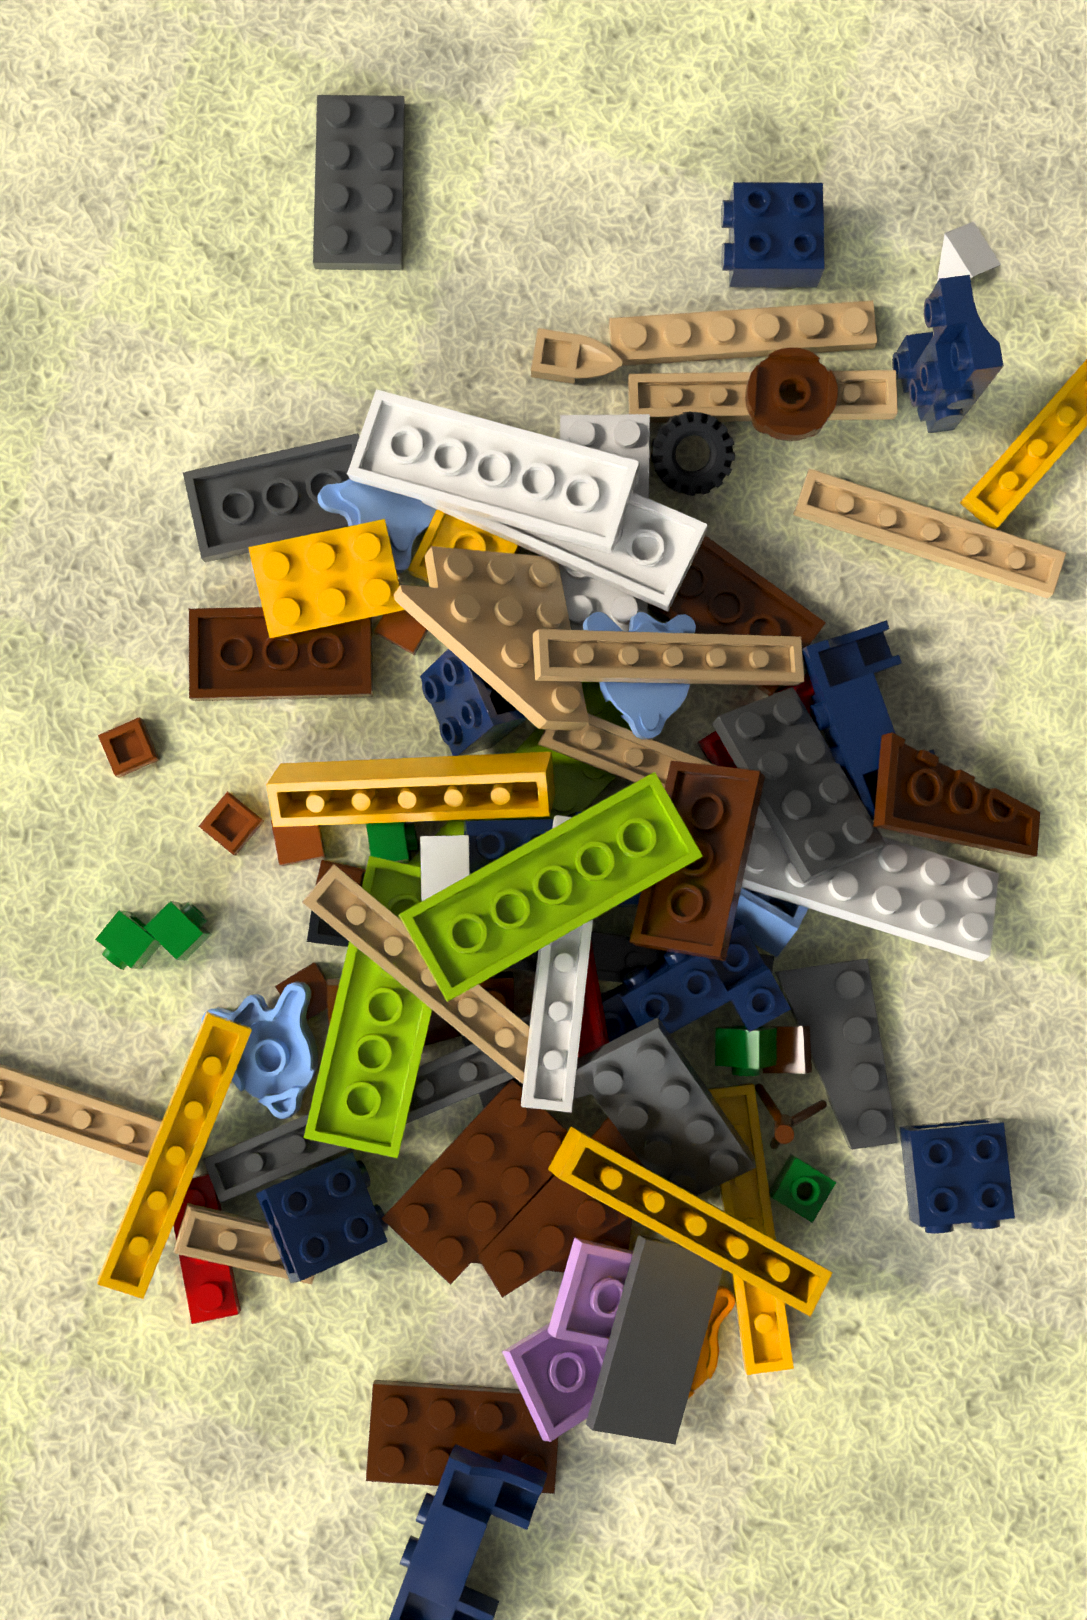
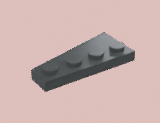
M868 959L775 972L792 1009L791 1012L797 1026H810L811 1059L824 1085L825 1093L848 1147L853 1150L898 1143Z

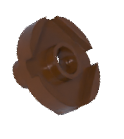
M782 348L769 354L767 359L761 361L759 365L757 364L751 372L746 386L745 403L747 411L752 418V425L758 432L768 434L770 437L778 440L799 441L815 436L822 430L835 409L838 398V386L831 369L828 372L826 367L819 362L820 357L802 348ZM787 385H794L795 392L803 394V400H797L795 404H788L785 399L780 397L779 393L785 392Z

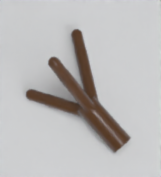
M758 1083L755 1085V1091L775 1121V1134L770 1142V1147L774 1150L781 1143L787 1144L793 1140L794 1126L827 1107V1102L820 1100L790 1117L780 1112L762 1084Z

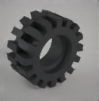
M683 412V414L674 415L669 418V421L665 425L662 424L658 429L659 432L652 443V462L654 463L657 475L672 490L688 496H695V494L700 493L704 495L710 493V490L714 487L718 488L721 486L725 476L730 475L732 471L730 468L731 463L735 461V453L733 452V445L735 444L726 426L719 422L717 418L701 412ZM692 435L705 439L710 448V457L707 464L697 471L682 469L677 463L675 455L680 441Z

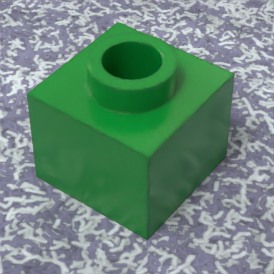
M366 823L370 856L399 863H409L411 861L410 851L418 850L414 823Z
M170 901L144 927L176 960L184 961L212 935L204 927L208 919L190 902L183 906L179 902Z
M119 910L95 939L106 948L102 955L122 970L127 966L131 969H142L161 945L144 928L146 926L145 923L131 912Z
M744 1025L716 1028L715 1066L732 1067V1075L759 1076L761 1068L776 1065V1027L760 1026L751 1032Z
M790 1154L769 1189V1194L774 1200L813 1223L837 1182ZM803 1182H809L812 1185L809 1197L799 1198L797 1196V1187Z

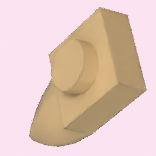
M538 328L531 366V377L574 384L575 378H593L613 372L622 366L623 361L608 346L593 338Z

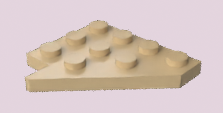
M431 546L425 555L430 587L400 585L394 593L395 601L538 729L581 731L589 723L582 683L580 681H535L533 633L538 629L571 630L559 564L543 556Z

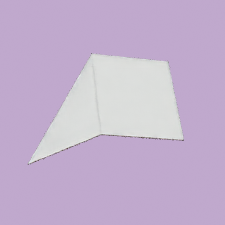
M974 221L944 233L937 282L939 278L970 275V278L1001 265Z

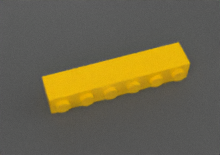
M552 752L280 763L266 783L273 827L550 816L555 798Z
M572 1126L548 1168L550 1172L562 1181L810 1317L833 1272Z

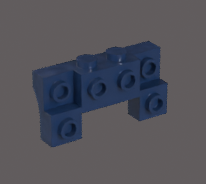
M970 275L939 278L931 294L924 302L925 323L928 328L933 327V332L906 335L897 352L893 354L892 367L893 370H896V380H902L903 393L910 394L911 404L913 407H917L920 422L926 421L928 433L954 430L1004 366L1000 343L988 332L977 313Z
M887 620L806 646L802 649L803 661L815 695L811 696L814 703L810 706L812 719L818 730L824 731L835 762L841 766L872 820H874L881 736L891 732L895 733L874 674L894 668L902 663L899 655L892 656L884 632L890 629ZM934 749L928 751L935 755Z
M739 920L734 921L726 961L667 951L664 954V961L650 969L647 965H643L630 971L622 978L623 984L601 995L609 1042L656 1018L660 1019L669 1034L729 1001L732 1002L741 1021L749 1032L791 1010L770 969L763 962L745 926Z
M455 1444L435 1496L426 1493L415 1522L424 1526L419 1538L410 1536L399 1565L408 1569L389 1620H493L499 1600L464 1585L490 1516L493 1515L527 1530L548 1473L504 1454L499 1463Z

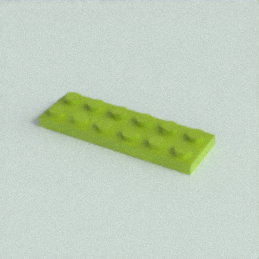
M653 772L399 914V917L445 1000L448 1002L703 856L656 772Z
M369 856L362 888L400 919V913L422 902L421 867ZM350 941L304 1138L398 1158L432 1009Z

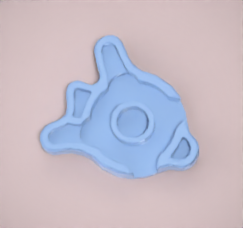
M350 479L342 483L327 484L318 494L320 507L325 511L344 516L348 526L382 519L386 520L397 574L403 573L409 567L413 541L416 536L425 531L437 510L422 503L419 499L351 481Z
M602 612L591 614L583 623L584 630L623 631L611 618ZM639 612L630 618L629 631L624 632L694 634L696 625L694 620L686 614L677 615L663 624L647 613ZM599 682L605 701L610 700L616 709L623 713L621 717L628 722L632 733L642 740H649L661 733L665 721L681 706L690 687V684Z
M293 982L287 985L274 1009L267 1006L262 995L253 994L247 996L236 1011H229L220 1007L207 1010L210 1013L251 1027V1034L232 1081L240 1091L246 1090L252 1096L260 1099L258 1102L267 1106L273 1116L279 1119L290 1118L300 1110L303 1094L314 1078L318 1066L316 1041L306 1018L307 1008L311 999V990L303 982Z

